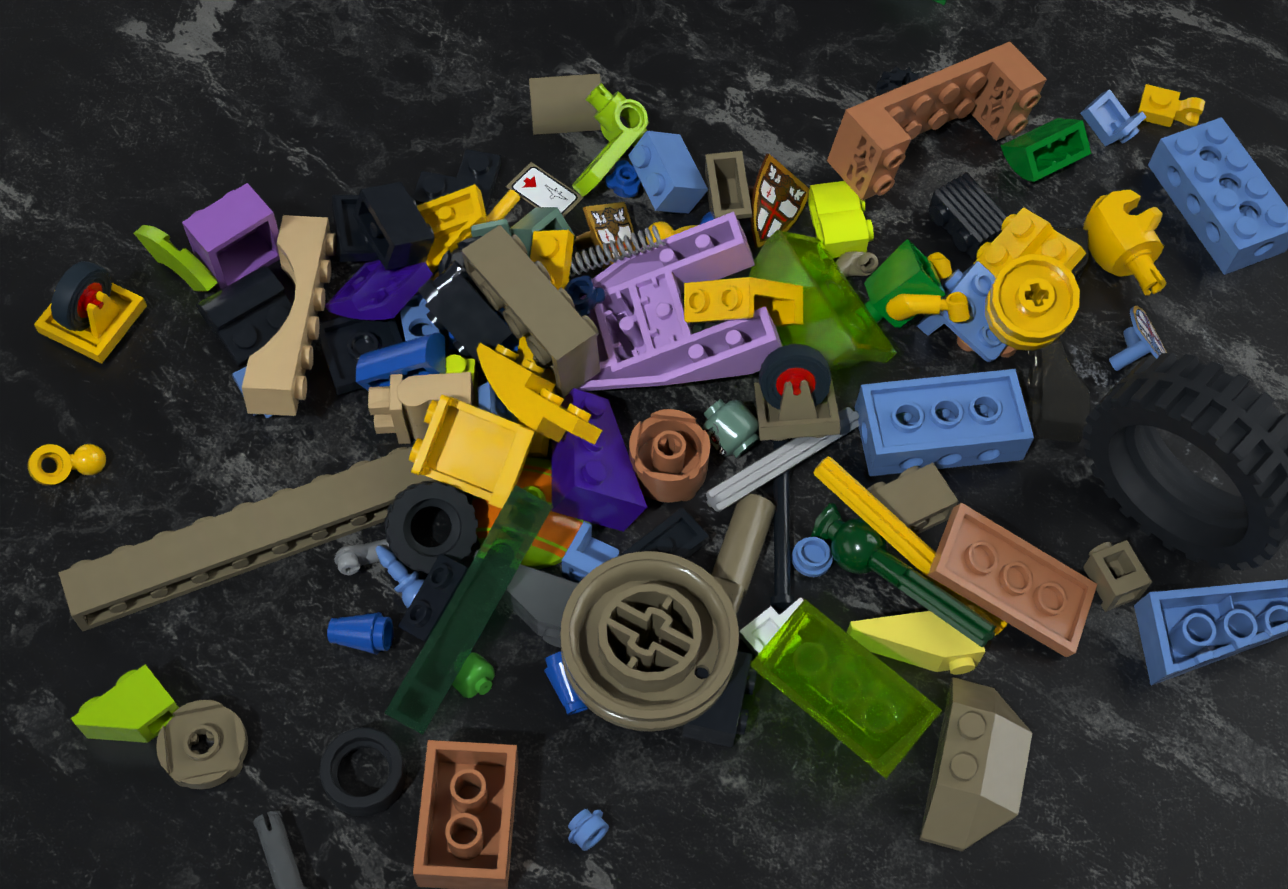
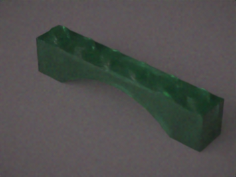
M515 485L446 610L386 709V715L422 735L425 734L553 508L552 505Z

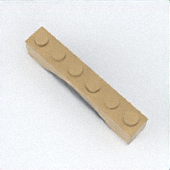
M283 215L277 238V246L282 270L291 279L295 287V300L289 316L280 330L265 346L249 356L242 384L248 414L296 416L299 400H305L307 378L304 375L306 369L311 370L313 366V347L311 342L312 340H318L320 323L317 314L318 311H324L326 296L323 286L324 283H330L331 262L329 257L335 256L337 250L336 233H330L328 217Z

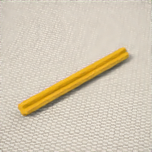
M832 457L824 458L816 466L813 472L814 475L931 582L966 606L973 605L976 613L996 626L994 630L995 635L999 634L1006 627L1007 622L927 576L936 552Z

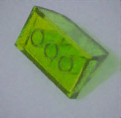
M776 230L766 240L754 260L755 266H752L749 277L803 286V325L776 327L782 339V346L801 344L818 350L827 360L830 371L850 368L865 361L887 363L897 354L819 238Z
M804 599L750 664L753 670L885 780H887L942 712L937 705L806 599Z

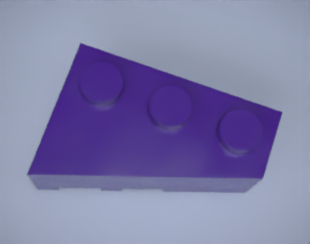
M573 388L564 398L561 406L567 409L571 403L590 413L592 416L588 422L600 428L602 432L595 445L568 431H565L560 442L551 439L552 512L624 532L647 508L645 499L609 399Z

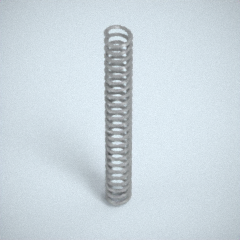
M653 225L652 231L657 243L655 245L650 230L646 228L645 234L650 244L648 247L643 232L639 230L638 237L642 244L641 250L637 237L632 232L631 240L635 246V252L632 250L631 242L627 235L624 236V242L628 249V254L625 253L621 238H617L621 257L618 255L617 247L613 240H610V247L615 256L614 259L611 257L608 244L603 243V250L608 258L607 262L604 260L603 251L599 245H596V252L601 260L600 264L597 262L594 249L589 248V255L594 266L590 265L588 253L583 250L582 257L587 265V269L583 267L581 255L576 252L575 259L580 267V271L576 269V263L572 256L571 268L573 273H570V276L574 277L576 273L581 275L583 271L587 273L589 269L595 270L596 266L601 268L603 264L609 265L610 261L616 263L617 259L623 260L624 256L630 258L631 254L636 256L638 252L644 253L645 249L650 251L652 247L658 248L660 244L665 246L666 243L661 241L658 229Z

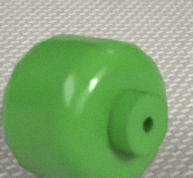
M475 652L466 653L458 657L449 671V682L465 698H471L477 693L480 695L488 693L492 687L491 681L495 677L493 666Z

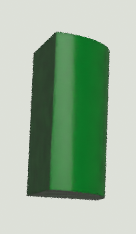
M1056 118L1000 145L1005 159L1014 172L1021 178L1032 182L1092 154L1083 120Z

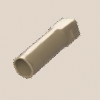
M748 494L737 501L711 573L727 593L736 616L743 596L747 593L776 510L771 501L756 494Z

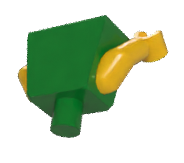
M909 239L904 241L866 279L864 285L870 300L856 311L859 320L869 329L883 318L895 328H900L918 314H940V311L944 310L948 311V317L952 322H964L970 317L967 297L963 293L954 292L949 294L946 299H941L945 295V291L939 279L951 276L950 260L939 252L926 257Z

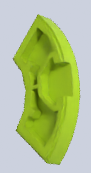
M142 225L133 233L158 263L164 264L175 271L194 291H209L217 284V279L189 250L183 248L179 251L169 240L170 236L167 233L150 225Z

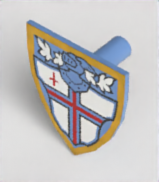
M1134 306L1130 309L1133 327L1126 328L1123 333L1127 348L1109 358L1112 367L1116 371L1150 352L1156 359L1162 353H1167L1145 311L1139 306Z

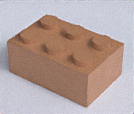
M428 740L413 876L418 887L508 889L519 764L517 745Z

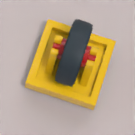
M81 261L64 273L54 290L52 303L35 322L34 326L38 333L102 364L147 305L143 297L112 283L110 274L104 268L92 262Z

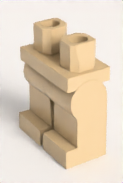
M471 372L414 375L403 379L402 374L390 375V386L369 387L368 408L370 415H374L376 434L396 433L399 444H410L411 437L415 440L417 438L423 440L429 424L424 423L427 409L431 401H439L441 395H448L477 407Z

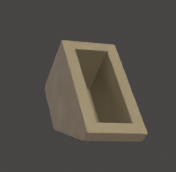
M742 151L705 154V182L708 188L709 209L713 218L716 219L731 212L735 213L737 219L751 218L752 209Z

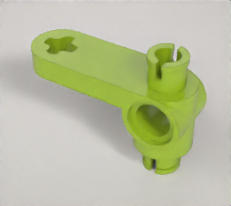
M602 83L597 85L585 100L597 110L594 118L600 123L601 131L609 142L572 185L582 197L587 195L603 179L631 145L635 147L644 133L648 131L646 129L649 124L648 116L642 104L633 99H626L619 91L612 95ZM620 116L626 120L628 128L622 124Z

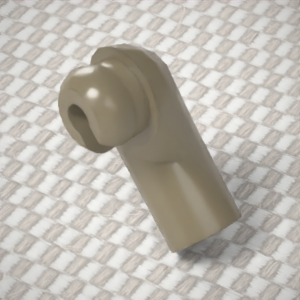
M846 252L823 275V280L828 286L837 288L847 276H868L877 269L879 264L878 258L871 252Z

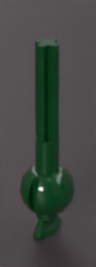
M829 503L816 518L811 537L832 541L831 553L834 561L841 569L853 574L874 571L980 647H984L988 640H992L995 635V625L888 552L887 541L863 519H850L844 522L834 503Z

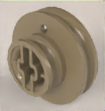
M654 551L624 554L602 563L588 573L579 582L568 599L561 621L562 663L566 677L578 698L592 712L604 720L617 726L637 731L673 729L685 725L704 714L716 703L726 689L733 673L739 645V628L736 613L731 600L719 582L692 561L673 554ZM705 668L709 676L705 679L696 677V669Z

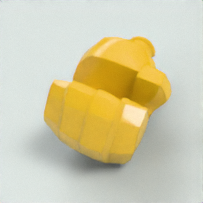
M1132 190L1113 191L1108 195H1102L1091 207L1083 226L1084 238L1092 257L1105 271L1118 277L1134 275L1145 295L1148 296L1151 292L1156 294L1166 285L1165 279L1154 265V262L1161 255L1164 248L1154 231L1158 227L1163 213L1157 207H1152L1139 215H1129L1130 211L1137 207L1141 198L1140 195Z

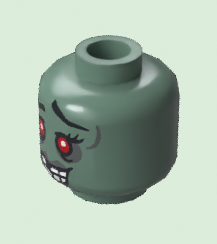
M720 399L703 414L708 420L703 424L702 429L706 430L709 435L710 444L723 457L734 455L737 459L760 439L757 435L759 431L757 418L740 400H731L725 404Z

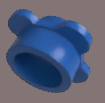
M626 160L618 161L615 164V170L612 175H608L605 179L606 186L613 189L616 195L623 198L634 197L641 189V181L634 166L630 165Z

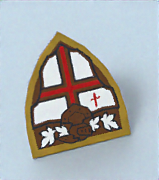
M770 154L765 156L755 185H748L750 200H752V217L748 221L751 223L755 248L771 244L783 236L796 222L809 197V188Z

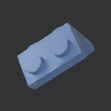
M979 261L975 262L963 273L957 269L942 285L947 290L941 299H946L949 294L954 292L963 293L968 301L969 319L964 322H952L948 317V311L944 310L940 311V314H926L917 327L929 336L945 324L982 359L987 362L995 360L1007 346L990 331L984 315L985 298L996 278Z

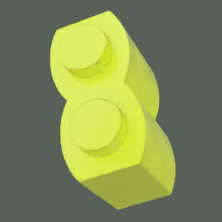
M845 181L810 185L808 205L822 259L837 258L851 251L867 252L868 242L873 241L874 232L871 220H865L863 214L865 212V200L862 201Z

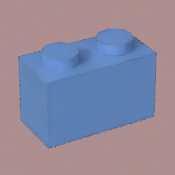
M646 131L628 155L655 211L689 214L708 191L680 134Z

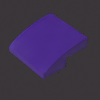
M380 260L368 262L328 301L325 307L330 313L352 319L385 320L394 318L433 273L426 262L391 270H385Z

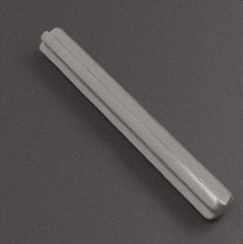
M850 407L840 410L838 412L840 434L827 435L821 438H794L712 487L706 492L708 506L712 507L716 512L724 510L858 428L859 413L853 411Z

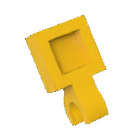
M1146 84L1137 113L1143 111L1146 115L1143 121L1171 127L1173 120L1188 126H1197L1205 101L1196 97L1179 100L1181 92Z

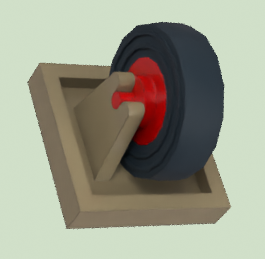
M801 344L782 346L768 354L761 364L759 382L754 383L760 441H782L787 438L799 437L821 438L827 435L840 434V419L828 362L818 350Z

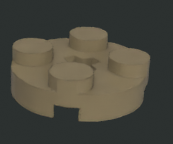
M197 700L187 703L173 713L174 717L168 722L166 727L162 726L157 737V756L161 766L179 786L191 789H209L226 782L229 778L236 777L241 772L243 760L248 750L247 732L237 714L231 709L224 707L223 704L214 700ZM206 735L209 741H214L213 746L204 754H200L198 750H191L192 745L199 742V736Z

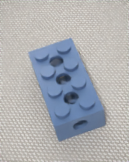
M1222 117L1160 139L1148 166L1224 275L1286 252L1288 249V207Z
M1016 369L862 384L854 407L855 411L859 413V431L869 476L902 473L910 467L919 466V468H922L931 463H934L937 469L1023 460L1034 439Z

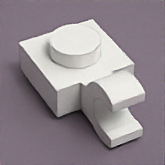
M802 598L795 601L780 615L770 606L739 631V638L761 663L767 667L798 642V636L793 630L800 628L811 618L809 613L812 612V609Z

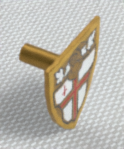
M625 202L583 207L590 231L576 236L574 244L578 250H583L593 245L596 248V245H599L603 251L604 260L607 262L608 258L603 250V243L608 244L611 257L614 259L615 256L610 247V240H613L616 244L618 255L621 257L617 238H621L625 253L627 254L628 249L624 242L625 235L630 239L632 250H635L631 240V233H634ZM610 261L609 265L603 264L602 269L608 268L613 262Z

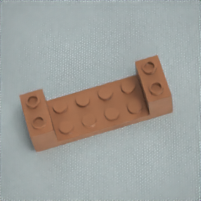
M1009 41L846 109L827 162L862 201L876 194L881 196L893 187L898 168L906 157L907 147L910 141L919 134L930 129L936 130L948 121L955 118H964L971 113L996 141L1010 134L1012 136L1017 135L1028 124L1027 118L1032 108L1040 100V92L1047 79Z

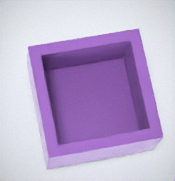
M248 183L226 193L223 198L203 210L196 211L190 218L182 222L194 256L217 279L215 286L218 290L225 288L262 266L268 267L280 260L277 246L279 231L274 213Z

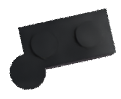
M454 260L434 281L429 279L418 291L427 302L425 306L430 310L426 314L429 320L440 331L447 329L455 337L456 341L453 344L465 358L471 359L473 357L480 363L476 350L480 343L494 350L498 344H501L513 332L510 330L501 310H495L476 283L471 280L472 278L466 270L464 272L461 271L454 277L462 268Z

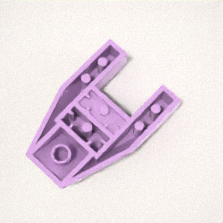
M734 212L662 239L661 241L666 243L665 246L660 244L658 248L652 247L650 251L645 249L644 253L638 252L636 256L631 254L630 258L624 256L623 260H617L616 263H613L592 279L593 285L596 288H603L606 293L605 300L602 303H597L588 315L599 332V335L596 337L601 372L577 389L594 391L664 386L749 375L760 371L761 364L768 354L782 347L777 328L766 306L754 310V316L751 319L728 320L694 334L692 333L690 323L684 320V304L681 294L684 293V283L718 280L755 266L745 233Z

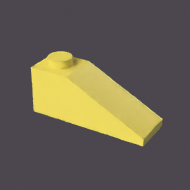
M968 605V606H967V607H969L970 609H972L973 611H975L973 605ZM931 611L851 621L845 635L846 645L934 672L950 670V673L954 675L974 670L986 652L984 647H980Z

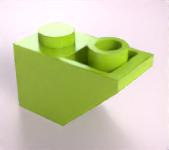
M145 664L138 670H131L118 679L116 686L101 697H93L85 702L79 709V713L71 719L88 739L148 743L158 736L163 725L166 727L168 722L174 717L173 713L179 707Z

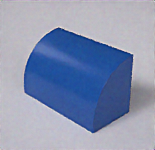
M433 333L362 354L356 366V382L369 391V387L390 386V375L402 374L403 379L414 375L445 374V336L440 333Z

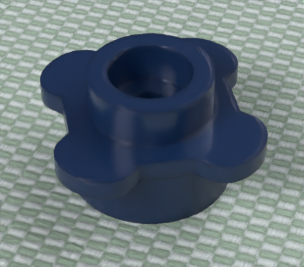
M586 275L572 279L565 287V290L574 302V309L581 317L584 315L588 316L590 310L597 303H602L606 297L603 288H596L592 283V279Z

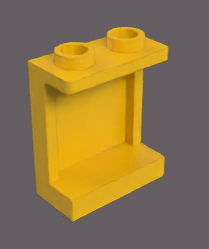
M752 277L684 283L685 322L698 323L751 319L754 316V310L766 306L776 327L803 325V286Z
M441 395L439 401L432 400L424 418V423L429 424L423 440L420 438L416 439L409 456V461L414 463L411 472L417 475H425L489 501L488 504L503 510L507 508L537 432L529 427L448 395Z

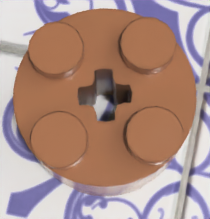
M664 409L651 413V417L642 423L639 422L634 427L629 441V458L643 496L659 502L669 503L688 501L696 495L707 475L710 455L709 435L705 429L703 430L696 423V419L686 412Z

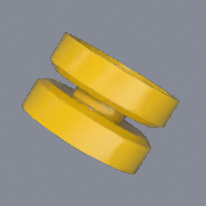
M1028 254L1013 259L1000 270L985 298L984 315L990 331L1002 343L1017 350L1034 351L1049 346L1070 325L1079 308L1080 290L1074 274L1062 262L1048 255Z

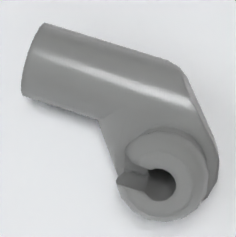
M386 539L365 544L341 547L334 558L339 572L344 575H353L358 572L360 566L379 562L375 548L381 545L391 551Z

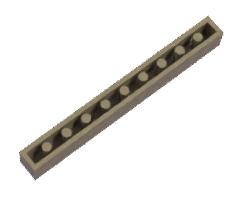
M400 447L391 451L387 456L373 461L357 462L348 470L334 475L325 474L318 476L311 483L294 489H281L271 497L258 502L239 504L232 511L216 517L207 516L200 518L185 528L176 531L160 532L151 540L140 544L118 547L111 554L98 559L76 562L69 569L58 572L70 614L83 632L384 522L390 503L392 504L396 498L395 496L400 491H404L407 486L421 483L422 481L437 482V480L425 475L412 473L411 470L414 463L409 461L412 447Z

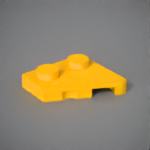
M475 184L417 206L425 222L432 227L435 236L426 260V264L431 272L434 273L438 269L443 255L449 249L452 252L458 248L457 243L472 237L471 226L488 222L481 190Z

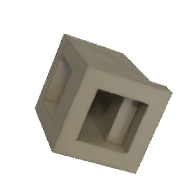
M1127 540L1113 546L1111 542L1098 545L1089 552L1090 557L1083 566L1089 579L1097 583L1096 591L1103 601L1101 606L1105 612L1141 598L1152 583Z

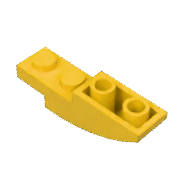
M482 343L478 345L476 349L489 384L506 408L521 422L535 432L557 442H560L565 431H568L595 445L602 430L588 422L592 416L590 413L571 403L567 409L561 406L564 399L552 392L556 384L542 377L545 369L525 358L521 364L515 362L519 354L500 344L496 346L495 350Z

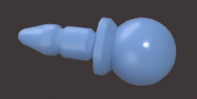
M378 545L375 550L379 561L384 568L388 569L387 572L392 578L399 582L394 590L402 593L403 603L409 608L425 580L419 579L417 571L409 574L408 569L401 561L397 560L393 552Z

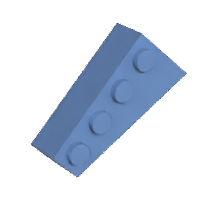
M1288 579L1149 592L1134 605L1150 685L1152 686L1287 636Z

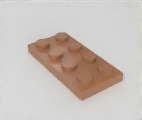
M963 503L953 507L927 575L1064 657H1069L1076 653L1097 587V583Z

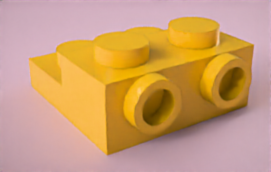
M1023 207L1017 215L1011 214L1005 218L1001 227L1002 232L992 243L986 242L979 248L975 262L979 261L996 278L1000 270L1010 261L1028 254L1048 255L1062 262L1072 271L1086 255V252L1081 245L1055 231L1048 221Z

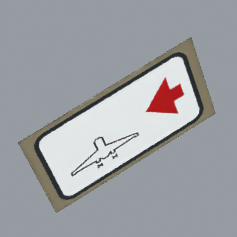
M532 162L505 186L509 190L517 192L522 199L534 207H558L563 217L584 198Z

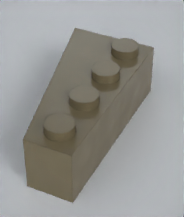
M499 225L461 250L467 273L496 311L501 308L505 309L503 316L517 339L519 340L523 336L527 338L526 342L534 355L533 360L543 369L550 368L556 379L554 388L562 398L567 396L573 388L577 389L601 372L596 337L599 335L596 325L587 315L582 317L574 309L575 305L572 298L565 289L561 287L557 290L550 282V275L544 265L538 260L533 262L528 257L525 245L516 234L510 236Z

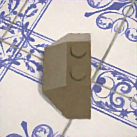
M954 677L951 679L919 840L964 851L1016 818L1019 814L1032 732L992 687Z

